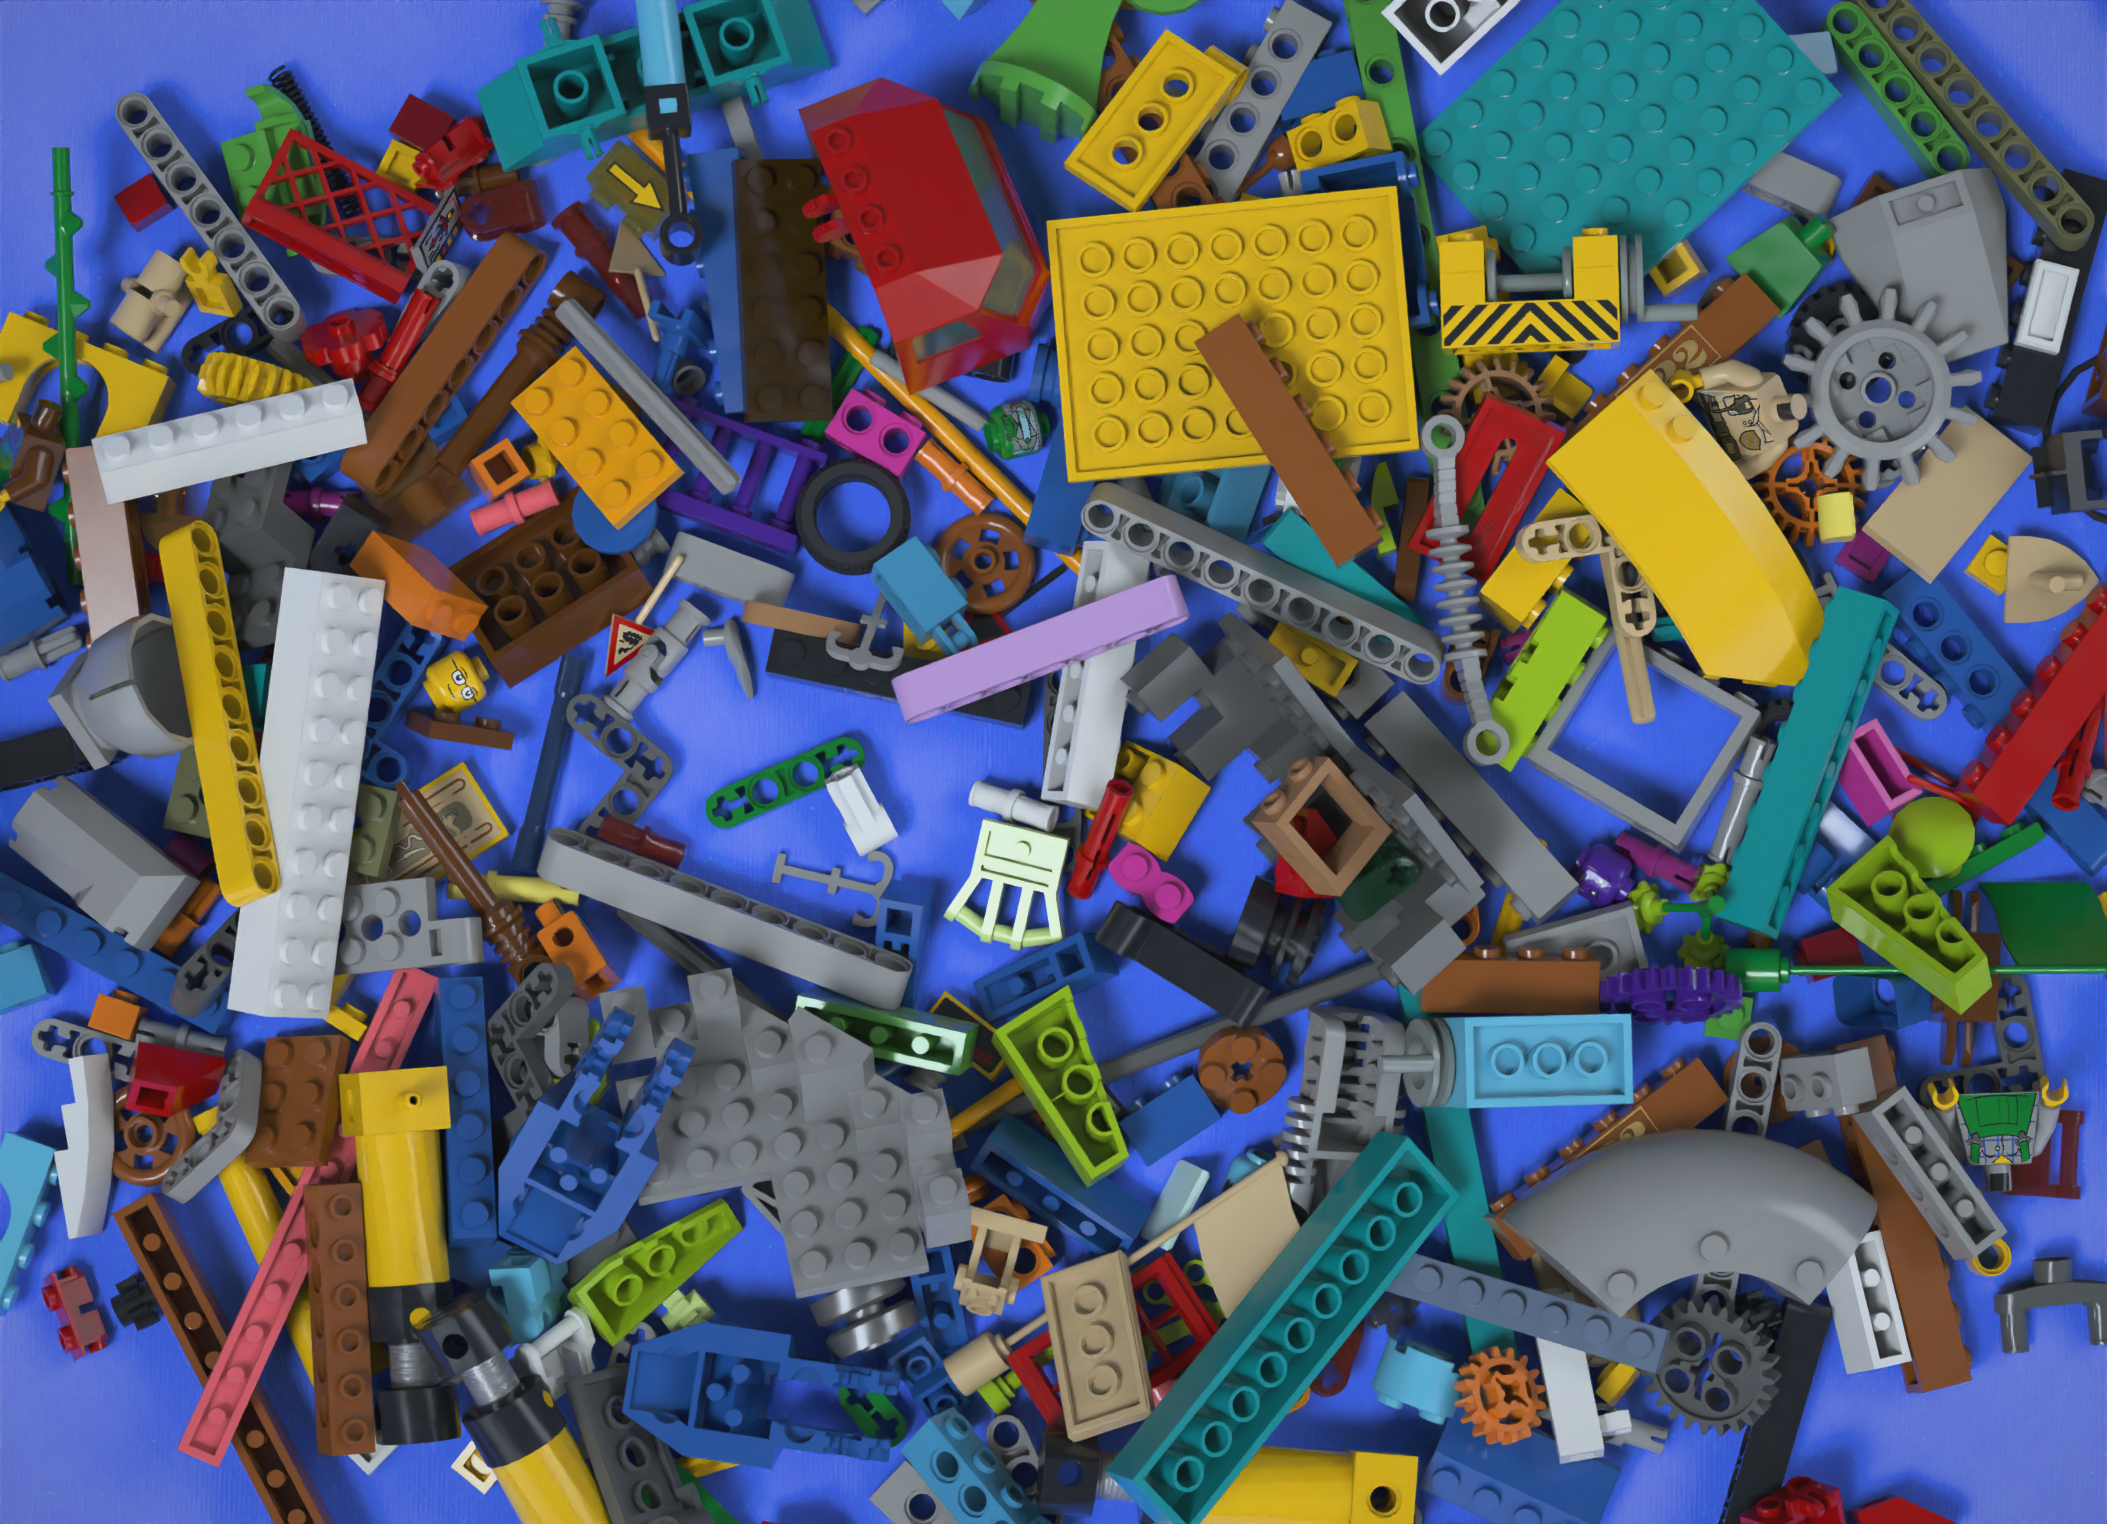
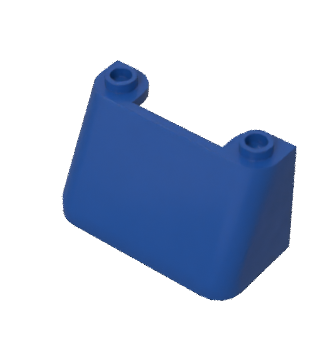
M1403 151L1300 171L1302 190L1304 194L1308 193V195L1397 186L1409 332L1435 325V316L1441 315V304L1437 289L1430 290L1414 188L1420 187V176L1416 161L1408 162L1406 154Z

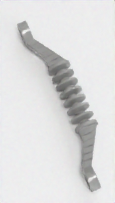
M1440 414L1427 420L1421 426L1418 433L1420 448L1426 456L1433 459L1435 472L1434 519L1436 520H1434V529L1426 531L1425 534L1426 539L1440 541L1439 546L1428 551L1429 556L1443 559V563L1431 568V573L1445 576V580L1434 585L1433 589L1434 591L1448 594L1447 598L1436 603V608L1450 610L1451 614L1438 621L1439 626L1453 628L1452 633L1441 638V643L1455 645V650L1443 655L1444 662H1453L1455 670L1458 672L1457 677L1459 682H1461L1460 687L1462 693H1464L1463 696L1465 703H1467L1468 712L1471 713L1469 716L1472 726L1464 735L1463 750L1471 762L1479 766H1489L1500 762L1506 757L1509 751L1510 739L1507 731L1494 721L1489 702L1486 700L1488 698L1484 690L1485 687L1480 679L1482 675L1479 668V658L1488 656L1487 649L1473 647L1472 642L1483 638L1485 635L1483 631L1470 629L1471 624L1482 619V614L1471 613L1467 609L1479 602V597L1465 595V590L1477 585V580L1465 578L1462 575L1463 572L1474 567V562L1460 560V555L1472 550V546L1470 544L1458 543L1457 538L1469 533V525H1459V518L1456 515L1458 512L1457 504H1455V456L1462 449L1465 442V432L1456 418ZM1435 426H1443L1451 432L1452 443L1448 449H1440L1432 443L1431 432ZM1481 731L1491 733L1496 739L1497 748L1491 756H1485L1477 750L1476 738Z

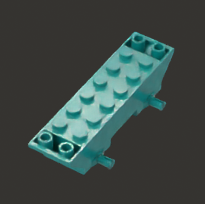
M702 0L681 7L679 22L691 114L720 105L721 102L732 98L748 95L752 107L758 108L760 101L762 106L770 102L765 90L830 70L832 67L808 0ZM548 17L552 34L550 33L546 18L538 23L546 46L535 54L516 59L514 67L476 91L504 173L582 148L586 160L591 161L594 160L591 145L596 159L604 155L600 146L601 142L647 128L638 27L600 38L599 34H595L579 40H563L556 17Z

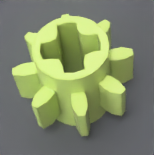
M677 1289L662 1302L668 1309V1312L661 1320L671 1332L701 1322H709V1319L716 1312L695 1289L687 1295Z

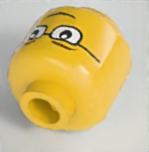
M457 650L429 665L426 669L427 680L423 681L422 684L437 710L445 709L446 711L459 714L486 697L487 693L483 682L488 680L490 676L478 656L469 659L464 652Z

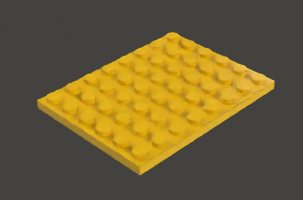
M1397 186L1046 221L1068 483L1272 465L1194 343L1238 313L1245 323L1253 319L1262 332L1266 342L1261 344L1260 347L1268 360L1277 356L1290 379L1283 383L1292 397L1300 393L1313 412L1314 416L1307 419L1314 432L1318 434L1324 430L1338 452L1331 456V459L1420 451Z

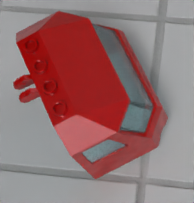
M882 77L798 109L812 158H820L821 176L827 175L834 193L823 194L816 199L808 201L804 204L802 211L805 217L811 219L838 209L841 210L844 218H835L827 223L818 225L817 228H814L812 235L815 242L821 244L849 233L851 234L888 325L909 395L1030 348L1038 332L1037 328L1042 316L1053 298L1051 273L987 121L939 103L937 98Z

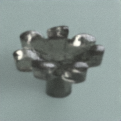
M1384 1291L1370 1309L1374 1313L1368 1317V1325L1373 1329H1378L1384 1324L1386 1325V1333L1388 1335L1397 1336L1401 1331L1400 1324L1403 1323L1407 1327H1413L1416 1324L1418 1317L1415 1313L1411 1312V1309L1418 1307L1421 1302ZM1392 1305L1397 1306L1395 1311L1390 1310Z

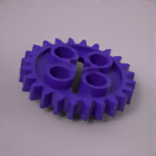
M1669 965L1665 969H1660L1656 966L1641 969L1634 968L1630 973L1618 972V977L1608 976L1607 981H1600L1599 986L1600 1012L1606 1014H1631V1022L1634 1024L1646 1023L1653 1025L1657 1022H1664L1666 1025H1671L1673 1022H1681L1683 1024L1706 1022L1709 1018L1720 1019L1721 1014L1731 1015L1733 1010H1739L1740 1005H1743L1741 979L1734 978L1733 973L1724 974L1722 969L1709 971V967L1701 968L1687 965L1683 968H1676L1674 965ZM1666 990H1673V1001H1666Z

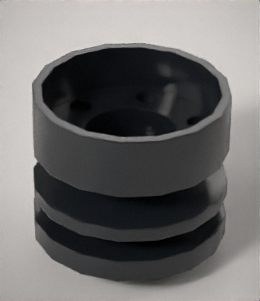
M1256 875L1225 961L1252 971L1262 954L1271 957L1268 977L1275 979L1280 965L1284 961L1291 964L1285 983L1296 986L1300 976L1311 965L1325 926L1324 908L1327 900L1315 898L1308 915L1300 912L1304 898L1295 896L1289 907L1281 905L1283 893L1275 892L1276 882Z

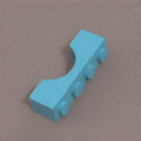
M6 1132L0 1147V1183L7 1192L11 1206L9 1226L0 1240V1316H4L5 1310L11 1311L17 1301L20 1286L15 1285L21 1268L27 1269L33 1258L35 1244H32L31 1240L36 1227L41 1228L48 1217L51 1203L46 1200L51 1186L59 1184L54 1152L64 1150L16 1132Z

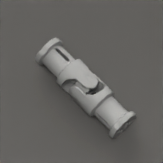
M684 598L678 601L679 608L663 627L658 626L641 647L638 654L623 669L625 675L609 695L604 694L600 699L628 723H631L634 719L632 714L645 697L656 692L665 677L671 673L688 652L687 645L701 627L708 626L711 623L707 616ZM659 649H666V656L659 652Z

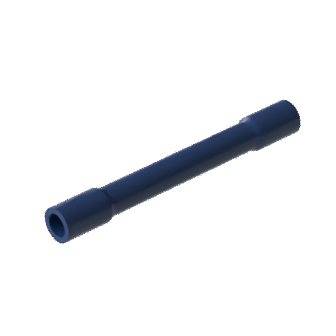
M564 654L561 658L554 686V700L524 823L519 830L511 863L513 867L537 871L545 838V825L570 726L565 715L566 707L573 697L580 695L588 662L586 659Z

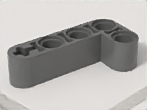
M240 907L178 971L170 992L171 1006L179 1014L189 1017L200 1015L230 985ZM212 956H224L230 961V964H219L214 961ZM201 977L204 980L201 990L195 988L191 992V990L198 984Z

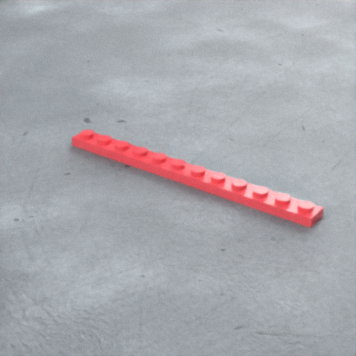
M417 968L393 971L347 1074L397 1070L400 1068L434 993V986L438 980L437 977ZM340 1102L328 1166L304 1167L176 1450L217 1468L220 1466L308 1271L303 1185L348 1182L357 1163L355 1136H343Z

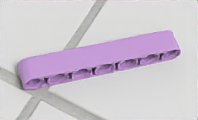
M1166 575L904 673L894 678L891 683L905 723H917L1187 621L1190 618V614L1176 575Z

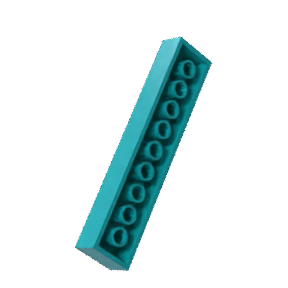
M1378 1131L1105 1470L1156 1524H1200L1461 1196L1408 1136Z

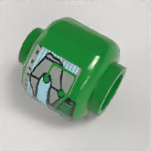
M1020 400L994 406L990 410L989 418L983 421V432L989 451L991 453L996 452L1003 460H1011L1039 453L1043 447L1044 437L1050 435V426L1045 411L1038 412L1032 402Z

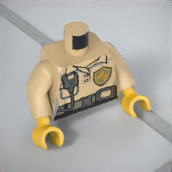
M1728 360L1698 369L1699 374L1692 375L1685 370H1678L1671 375L1669 386L1682 383L1688 387L1685 390L1674 392V395L1682 403L1688 402L1694 394V389L1699 388L1696 391L1716 442L1737 466L1746 480L1753 478L1774 465L1788 448V438L1798 430L1799 423L1797 420L1803 419L1807 413V404L1804 397L1798 393L1787 395L1779 375L1775 372H1760L1759 369L1738 360Z

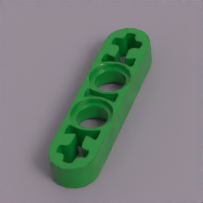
M837 738L715 791L706 801V816L719 829L728 830L736 828L826 789L827 786L824 782L826 780L825 770L821 762L816 758L818 755L825 753L826 761L828 762L839 756L838 748L845 746L848 751H857L858 756L852 759L853 765L857 764L860 770H862L865 764L864 750L859 742L853 738ZM805 762L813 764L818 771L816 782L808 787L799 786L793 779V772L796 766ZM837 764L833 767H830V770L833 773L845 766L843 764ZM762 780H770L778 788V795L770 804H760L754 799L753 789ZM745 788L746 798L754 808V811L746 814L745 806L742 805L732 811L733 819L726 821L723 816H714L713 811L719 808L718 800L725 798L728 803L736 802L741 799L736 792Z

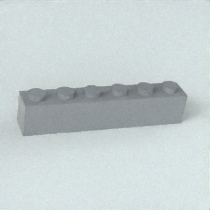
M1404 691L1400 692L1363 724L1364 732L1368 736L1363 742L1379 760L1386 756L1396 767L1392 774L1411 790L1415 789L1423 797L1425 806L1439 824L1444 821L1451 828L1454 834L1450 838L1466 857L1473 853L1484 865L1480 869L1481 874L1495 889H1498L1500 886L1505 888L1513 897L1509 902L1510 906L1521 919L1527 922L1532 918L1540 926L1578 893L1579 884Z

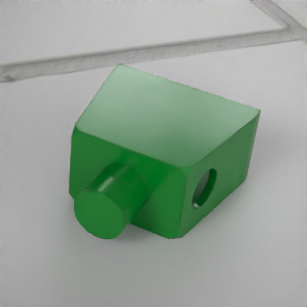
M1820 213L1816 214L1804 226L1791 215L1726 256L1725 259L1740 276L1746 273L1781 310L1777 315V318L1780 320L1796 308L1831 263V257L1821 245L1836 230L1832 223Z

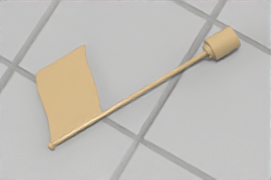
M1276 1151V1157L1128 1256V1267L1194 1223L1204 1269L1224 1315L1228 1319L1301 1228L1292 1208L1283 1166L1286 1167L1289 1162L1288 1155L1283 1151ZM1046 1312L1006 1339L1000 1333L994 1336L990 1331L986 1330L943 1359L948 1375L960 1392L968 1397L1010 1369L1011 1366L1005 1358L1013 1352L1010 1346L1047 1322Z

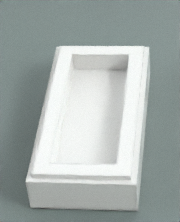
M2041 259L2034 261L2014 345L2055 356L2059 353L2079 269Z

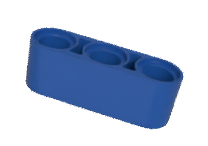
M2053 766L2023 809L2035 822L2039 823L2041 828L2084 872L2094 877L2107 865V821L2082 795L2080 796L2079 807L2075 811H2062L2052 805L2051 797L2055 791L2059 776L2056 768Z

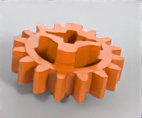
M1496 1346L1469 1356L1470 1363L1460 1366L1458 1369L1465 1379L1455 1382L1453 1386L1456 1390L1462 1392V1398L1454 1401L1456 1407L1465 1408L1466 1413L1460 1419L1462 1424L1472 1421L1474 1424L1472 1435L1478 1437L1486 1434V1443L1489 1445L1501 1442L1502 1446L1530 1437L1532 1435L1530 1428L1540 1426L1542 1423L1535 1413L1546 1409V1404L1538 1400V1394L1546 1391L1545 1386L1536 1385L1534 1379L1540 1373L1538 1369L1528 1371L1525 1368L1528 1357L1524 1355L1514 1359V1349L1510 1347L1499 1350ZM1497 1368L1500 1369L1501 1372L1499 1373L1498 1371H1494L1490 1373L1488 1369ZM1500 1419L1502 1421L1510 1419L1512 1423L1507 1425L1499 1423Z

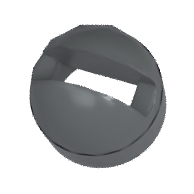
M681 358L670 385L677 394L692 396L698 393L704 386L705 373L695 361Z

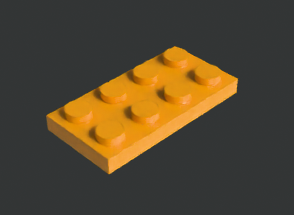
M576 345L510 402L618 531L684 474L683 470Z

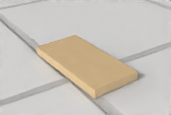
M1966 405L1962 409H1969L1978 416L1976 425L1960 426L1951 421L1939 435L1944 442L1951 445L1957 457L1951 463H1946L1937 459L1932 451L1928 449L1915 464L1919 470L1920 483L1907 486L1904 480H1902L1861 529L1929 584L1933 582L2032 462V456Z
M1117 1250L1041 1276L1040 1281L1068 1438L1075 1443L1147 1419L1155 1409L1126 1254L1121 1250Z

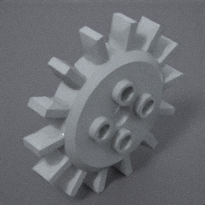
M1889 288L1883 289L1878 300L1879 316L1876 320H1862L1858 303L1851 293L1839 297V310L1845 318L1846 328L1835 335L1827 330L1822 321L1808 317L1802 325L1807 334L1817 340L1822 346L1815 360H1808L1799 354H1786L1782 356L1780 362L1790 371L1802 372L1809 376L1807 392L1801 395L1806 400L1814 423L1809 428L1798 432L1790 443L1794 449L1810 447L1818 438L1824 436L1834 445V450L1824 462L1821 475L1832 479L1841 471L1849 455L1862 458L1864 461L1861 475L1862 488L1869 491H1875L1880 481L1879 466L1881 460L1895 459L1899 466L1900 476L1907 486L1920 483L1919 470L1913 461L1912 452L1923 445L1927 446L1937 459L1951 463L1957 456L1951 445L1944 442L1936 432L1940 429L1945 419L1953 421L1960 426L1976 425L1978 416L1969 409L1957 408L1950 404L1952 388L1955 386L1969 387L1982 381L1981 371L1965 369L1957 373H1950L1944 358L1949 352L1961 348L1969 338L1966 332L1961 330L1949 333L1944 339L1935 344L1924 334V331L1935 317L1938 305L1931 300L1926 301L1917 309L1915 317L1909 325L1895 321V309L1898 302L1896 289ZM1884 352L1890 353L1894 358L1893 366L1889 369H1883L1878 362L1880 355ZM1845 372L1851 373L1855 379L1854 385L1850 389L1842 388L1839 383L1840 376ZM1875 377L1884 379L1890 389L1887 399L1881 403L1870 401L1865 392L1867 383ZM1904 391L1911 393L1913 396V403L1909 408H1903L1898 403V397ZM1864 411H1868L1874 416V423L1869 428H1864L1859 423V416Z

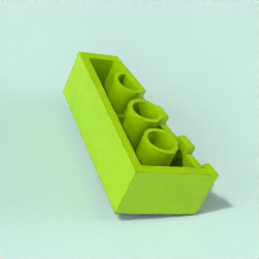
M1564 585L1488 699L1494 721L1507 731L1510 739L1509 751L1506 757L1497 763L1509 772L1512 771L1520 757L1525 759L1538 740V736L1534 734L1543 720L1548 723L1562 703L1558 696L1565 685L1573 686L1586 666L1581 660L1589 647L1596 650L1610 627L1604 624L1607 620V612ZM1481 731L1476 738V747L1481 754L1491 756L1497 748V742L1491 733Z

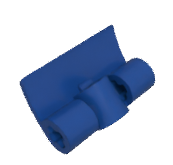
M1830 800L1796 891L1803 895L1808 894L1831 915L1825 889L1877 843Z

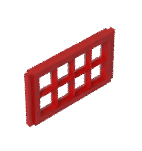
M1169 1251L1130 1275L1133 1293L1157 1278L1174 1305L1150 1321L1134 1297L1138 1320L1141 1325V1336H1148L1164 1362L1148 1373L1151 1390L1190 1366L1219 1330ZM1179 1314L1197 1342L1172 1357L1155 1329ZM1048 1328L1005 1358L1050 1428L1066 1429L1062 1400L1057 1393L1060 1391L1059 1383L1056 1382L1052 1385L1035 1358L1036 1355L1052 1346Z

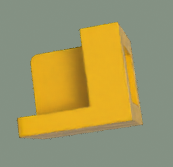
M1555 354L1534 384L1541 380L1545 381L1546 387L1538 396L1539 398L1552 396L1554 402L1549 407L1544 408V410L1555 413L1556 418L1566 424L1570 420H1574L1592 395L1593 390L1566 371L1570 364Z

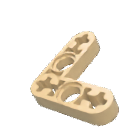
M1592 514L1536 522L1524 526L1518 532L1515 541L1516 550L1521 558L1529 563L1602 554L1614 629L1626 638L1642 637L1653 630L1656 624V608L1652 589L1639 572L1636 583L1631 587H1627L1619 581L1617 576L1619 566L1623 562L1633 563L1611 536L1601 538L1602 533L1600 529L1604 528L1601 524L1598 525L1597 520ZM1575 524L1585 526L1589 532L1590 541L1584 549L1574 547L1569 540L1570 529ZM1535 531H1537V535L1540 538L1557 535L1558 544L1541 547L1539 555L1537 548L1529 547L1528 539L1534 538ZM1640 591L1641 598L1632 599L1634 611L1643 615V621L1636 624L1635 630L1634 624L1626 623L1625 615L1632 613L1631 599L1622 601L1621 594L1628 595Z

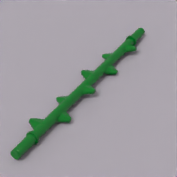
M57 147L52 148L53 192H50V196H53L55 254L45 262V269L56 277L58 333L43 342V351L59 360L60 402L63 411L57 424L66 443L65 449L80 447L78 400L89 391L88 384L77 376L75 319L91 308V301L74 291L73 235L83 227V219L72 212L71 196H74V192H71L70 148ZM63 478L64 496L48 507L50 515L65 524V537H62V541L65 542L67 585H84L82 571H78L74 560V548L78 545L76 528L71 526L68 517V504L72 502L70 484H66Z

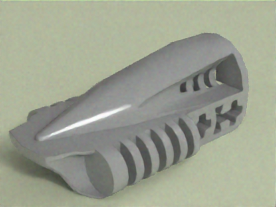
M1314 1005L1308 1008L1307 1018L1310 1022L1304 1051V1068L1299 1096L1288 1097L1286 1105L1297 1112H1286L1284 1118L1286 1124L1294 1127H1287L1282 1131V1138L1292 1143H1282L1280 1145V1151L1285 1152L1289 1158L1287 1166H1283L1284 1173H1287L1285 1178L1290 1199L1293 1201L1294 1213L1301 1226H1303L1378 1131L1401 1134L1403 1132L1404 1123L1394 1119L1405 1118L1407 1108L1397 1104L1401 1073L1380 1074L1377 1068V1060L1380 1055H1404L1405 1029L1399 1021L1392 1017L1350 1006ZM1362 1024L1370 1025L1369 1033L1361 1031ZM1361 1041L1367 1042L1365 1050L1360 1049ZM1359 1059H1363L1362 1066H1359Z

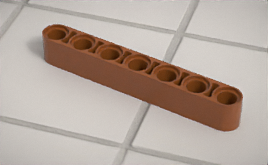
M511 231L503 233L496 240L364 425L367 444L350 447L345 452L340 464L342 474L377 495L383 494L392 486L429 431L449 406L454 395L461 389L543 273L548 258L545 251Z

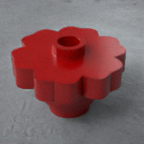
M372 308L363 309L358 312L348 309L340 313L328 315L322 323L310 325L306 332L300 336L302 349L308 363H314L316 366H324L331 363L334 374L340 376L341 380L352 378L353 383L367 378L370 372L368 365L370 361L375 359L372 351L381 348L389 338L383 313Z

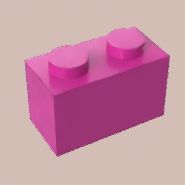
M1877 718L1856 728L1837 779L1867 827L1902 809L1923 793L1918 785L1907 781V776L1911 772Z

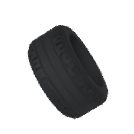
M845 458L824 465L806 481L796 504V525L805 549L824 568L842 575L859 576L870 574L873 564L905 543L910 532V507L901 483L889 470L884 469L878 463L866 459ZM849 482H860L875 487L883 494L890 508V524L885 536L873 547L860 552H844L830 546L822 538L816 521L817 509L823 497L833 488Z

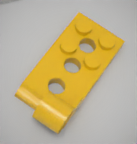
M1165 29L1064 162L1065 169L1129 212H1139L1208 120L1213 122L1225 105H1229L1238 96L1249 77L1250 68L1214 45L1210 46L1203 53ZM1172 80H1181L1189 87L1186 94L1181 97L1169 96L1164 91V88ZM1155 113L1163 119V124L1156 130L1148 131L1139 125V120L1145 114ZM1121 147H1131L1138 153L1136 160L1130 164L1118 163L1113 158V155Z

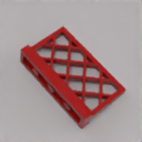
M290 128L256 193L245 209L241 224L397 305L416 269L410 251L411 247H413L412 241L419 239L424 231L421 230L409 234L402 212L418 209L431 216L438 206ZM293 143L310 152L314 166L292 172L286 155ZM319 157L326 160L327 163L321 164ZM282 165L285 174L276 176L280 166ZM335 168L343 169L349 173L353 187L331 192L324 171ZM317 173L324 194L302 200L295 179ZM359 179L367 183L360 185ZM288 181L295 202L278 206L265 199L264 196L271 185ZM376 188L386 192L392 207L370 213L363 192ZM356 194L363 215L341 221L334 200ZM397 199L405 202L406 204L399 205ZM327 202L334 223L318 227L309 222L305 207ZM298 210L299 216L290 211ZM395 215L402 236L380 241L373 220ZM366 222L373 244L356 247L348 243L344 228ZM337 230L339 237L331 234L330 232ZM405 243L410 261L404 272L387 263L383 252L384 248ZM376 251L377 257L369 254V252Z

